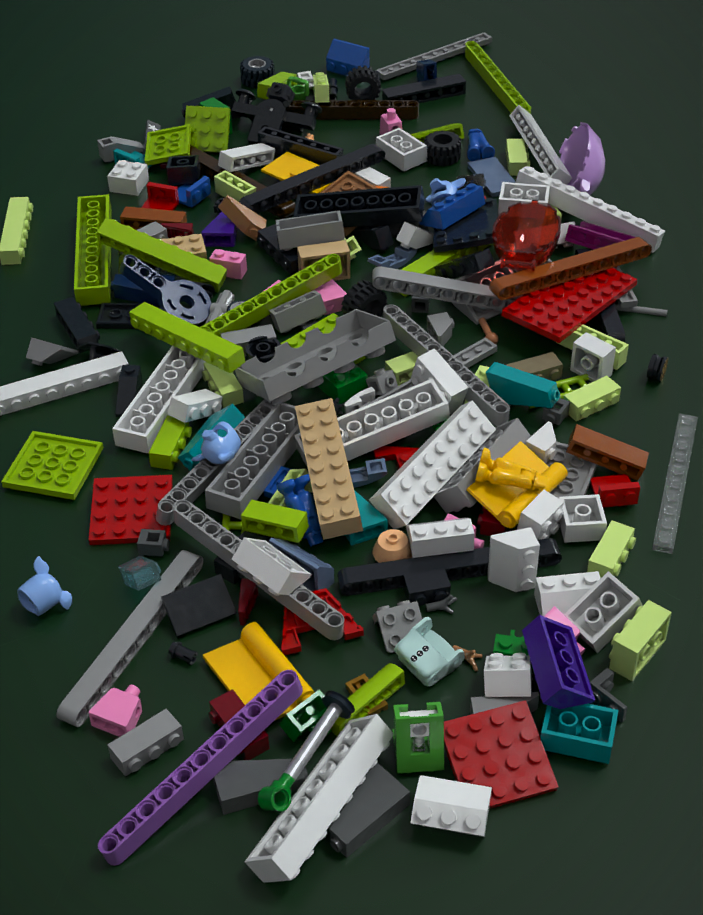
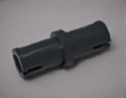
M330 78V81H328L329 100H336L338 92L337 80Z

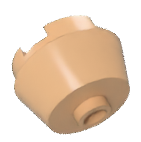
M396 529L382 532L372 550L375 561L377 560L379 563L412 558L408 537L405 533Z

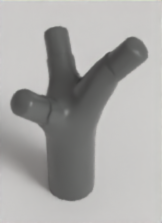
M449 595L441 601L426 604L427 612L444 610L453 614L454 611L448 605L455 602L457 598Z

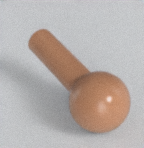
M484 317L480 318L478 321L485 333V337L496 344L498 342L497 334L491 332Z

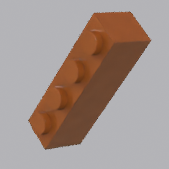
M125 206L120 216L121 224L138 230L155 221L160 225L161 223H187L186 212Z
M576 424L570 435L566 452L617 473L626 474L635 480H639L644 472L649 452Z

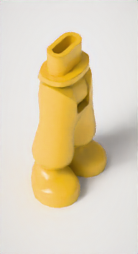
M483 448L475 481L479 482L487 480L496 485H511L533 491L535 488L544 490L547 479L546 476L539 475V471L535 473L534 469L499 457L492 460L488 448Z

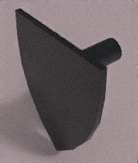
M89 341L76 347V349L90 351L89 361L109 355L105 353L121 352L114 347Z

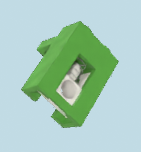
M441 702L426 703L427 710L408 711V704L393 705L394 729H392V732L394 733L393 743L397 773L444 770V716Z

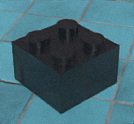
M199 155L169 157L166 167L168 184L173 186H181L182 184L193 185L200 180L201 167Z

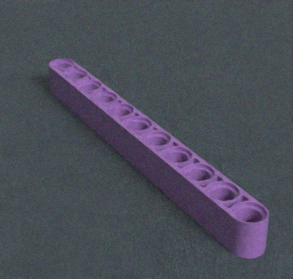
M284 670L99 840L98 849L110 865L116 866L124 862L301 696L303 688L297 673L293 670Z

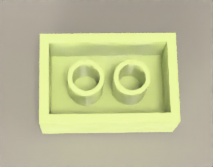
M650 600L643 607L639 606L632 620L628 619L621 633H616L611 641L613 649L609 654L611 659L609 669L633 681L666 641L672 612Z

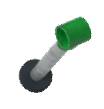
M326 691V696L322 697V702L327 710L279 780H274L270 786L263 787L260 790L258 803L263 810L284 811L290 806L291 786L337 718L349 719L351 718V713H354L355 708L345 696L335 691Z

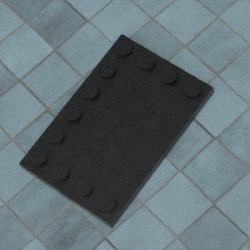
M486 198L485 205L443 230L434 228V253L500 243L497 200Z

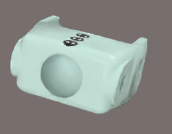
M425 617L417 623L394 648V652L398 655L399 660L425 686H432L443 677L449 675L465 659L462 649L455 651L445 639L431 630L432 620L429 617Z

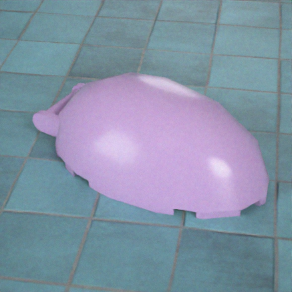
M580 122V126H574L571 129L573 133L568 139L565 138L559 153L561 154L560 160L572 177L568 185L575 187L576 190L586 192L590 196L603 179L605 156L601 139L587 123Z

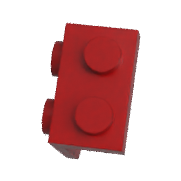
M148 182L146 185L148 199L141 208L173 211L179 203L178 188L176 186Z
M628 475L591 478L590 484L594 495L599 494L602 507L638 504L639 482H631Z

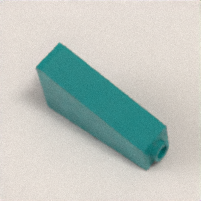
M494 362L485 372L489 387L508 404L552 408L560 398V392L554 381L498 362Z
M233 403L212 414L177 458L191 471L200 462L191 461V459L202 453V433L204 430H212L222 421L227 422L234 429L245 416ZM219 429L217 431L220 437H225L227 434V432L222 429Z
M355 490L363 531L345 535L350 545L377 538L382 532L388 530L387 518Z

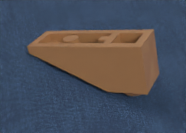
M228 195L218 205V208L244 234L255 241L258 238V230L266 228V219Z

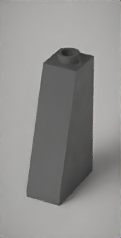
M292 759L230 761L212 778L223 815L259 805L258 794L263 787L270 786L274 780H279ZM304 767L291 786V795L297 792L308 777L306 767Z
M377 763L369 770L364 782L358 786L352 799L345 805L338 819L330 827V845L338 853L341 852L346 858L410 805V791Z

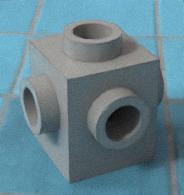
M382 368L374 371V375L366 379L368 387H373L375 390V396L384 395L398 387L393 370L385 371Z

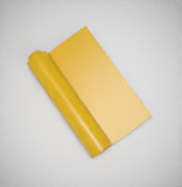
M286 152L263 167L261 172L283 181L319 165ZM330 184L325 185V186H323V187H320V188H318V189H316V190H313V191H311V192H309V193H311V194L320 193V192H322L325 188H327Z
M522 441L502 457L534 469L535 473L539 471V475L546 476L544 490L549 493L568 475V471L563 464L554 462L548 466ZM486 480L483 482L475 481L466 491L499 520L503 526L514 528L519 523L521 512L543 490L535 488L533 491L511 485H496Z
M257 622L246 625L241 631V638L239 640L203 654V659L228 691L233 689L245 705L284 670L295 671L302 685L303 692L275 720L284 717L288 712L315 693Z

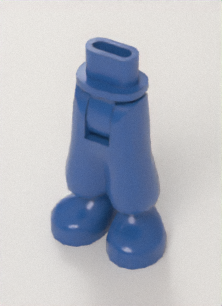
M470 129L468 133V159L471 162L480 160V154L482 159L494 157L495 149L489 145L483 132L480 129Z
M306 474L296 479L286 480L276 487L284 496L287 508L307 512L309 527L303 538L308 540L311 547L324 541L320 534L322 532L312 494L309 491H305V486L310 482V476Z

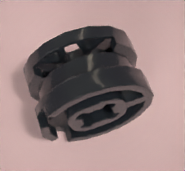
M658 354L652 355L647 370V378H656L657 381H662L667 369L668 357H659Z

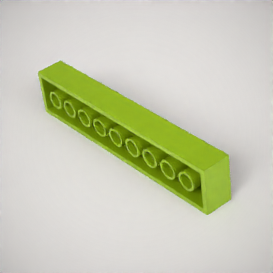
M109 194L78 197L74 293L76 302H79L81 306L111 303V247L97 241V231L105 218L112 219Z

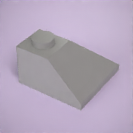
M31 337L26 358L32 359L33 364L42 366L43 363L52 364L77 355L79 351Z

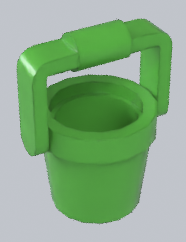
M292 76L287 79V85L295 93L294 100H306V96H309V82ZM291 81H292V82H295V83H299V84H304V86H303V85H294V86H291Z

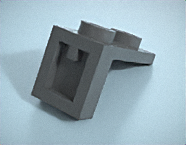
M606 668L590 682L595 697L593 703L618 710L617 720L623 722L626 718L627 706L609 693L614 685V672Z

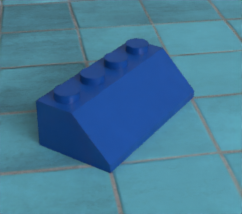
M474 183L468 184L462 190L456 191L452 196H448L445 200L434 204L424 214L422 222H419L420 225L443 230L485 205L483 186Z

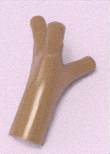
M454 645L452 648L455 651L457 649L464 651L465 660L477 672L478 668L474 658H482L483 655L477 654L476 650L469 651Z

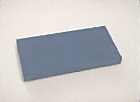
M496 157L468 162V168L491 198L500 196L502 182H516Z

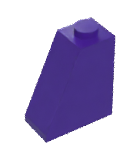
M221 212L202 230L201 234L204 245L235 247L238 227Z

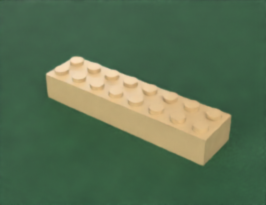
M330 398L295 406L323 540L363 531L333 399Z

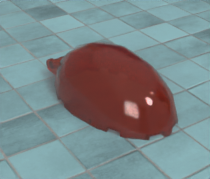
M532 200L531 203L521 204V202L513 204L508 207L507 212H502L493 225L492 239L495 252L501 260V268L507 267L518 272L526 269L535 271L537 266L543 265L549 260L558 245L561 231L560 216H557L555 208L549 204L547 206L538 204V200Z

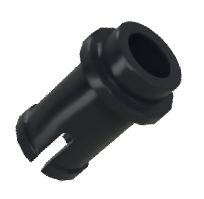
M173 642L168 651L172 658L177 657L190 665H193L197 659L194 656H198V652L182 646L181 642Z

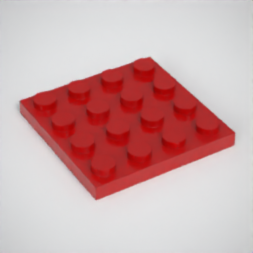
M172 475L94 478L89 544L137 543L141 529L165 530L166 538L170 541L171 524L166 526L159 524L156 521V512L159 501L173 489Z
M526 700L444 722V747L456 781L492 787L489 809L558 789L559 786Z

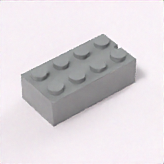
M340 211L276 220L280 250L287 251L298 246L345 240Z

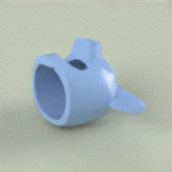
M438 178L433 179L430 183L431 195L425 199L426 202L431 203L433 207L434 204L445 200L446 197L452 196L458 191L457 189L465 184V178L457 179L453 182L447 180L440 181Z
M224 421L219 422L212 430H204L202 433V453L193 457L191 461L207 459L213 464H224L232 460L241 446L237 432ZM219 429L225 430L227 434L225 437H220L217 431Z
M40 556L37 557L34 561L36 575L28 579L17 590L20 603L26 610L37 616L42 615L57 603H60L61 606L68 610L72 603L71 594L68 591H62L58 581L48 574L49 566Z

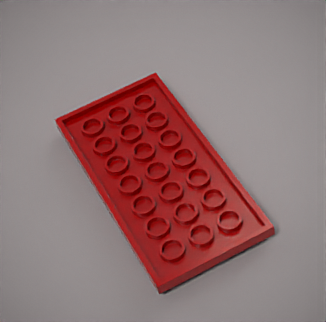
M615 268L606 269L524 294L502 310L501 316L560 343L635 287L638 279Z

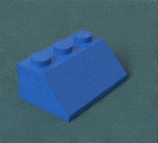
M338 39L332 40L326 57L327 71L348 76V72H352L354 67L356 69L358 66L363 67L364 65L367 68L370 67L368 47Z

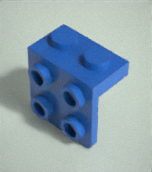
M207 176L202 177L193 185L183 184L178 188L179 203L188 207H194L211 194L210 178Z

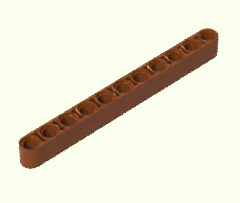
M635 237L496 278L491 281L489 290L500 300H507L646 258L650 255L652 246L642 238Z

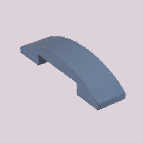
M400 245L395 247L394 254L387 257L375 255L368 258L367 262L377 267L398 269L414 257L417 249L412 247L407 249Z
M385 458L365 461L366 467L349 469L353 487L367 485L387 475Z

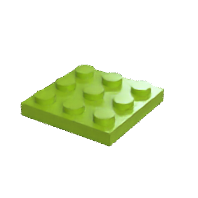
M186 106L185 125L190 124L191 126L190 145L203 152L220 153V151L228 150L230 108Z
M190 124L147 132L145 164L147 166L168 162L169 157L190 155Z

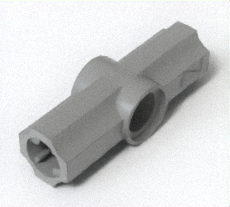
M224 290L220 293L216 303H212L210 306V315L205 324L227 312V307L235 299L234 294L229 290Z

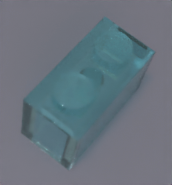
M138 556L118 566L125 585L138 591L161 580L159 575L161 570L158 563L142 556Z

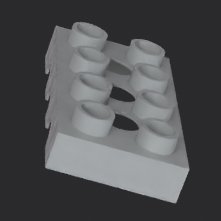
M355 309L336 318L335 328L330 333L324 334L317 327L305 333L306 339L302 346L292 348L288 342L274 347L275 354L269 362H260L255 356L245 361L235 372L241 387L271 401L272 404H280L288 401L292 397L291 391L301 386L309 389L322 384L324 381L323 375L332 371L334 373H344L355 367L354 360L363 356L365 358H375L385 352L384 346L396 341L390 320Z

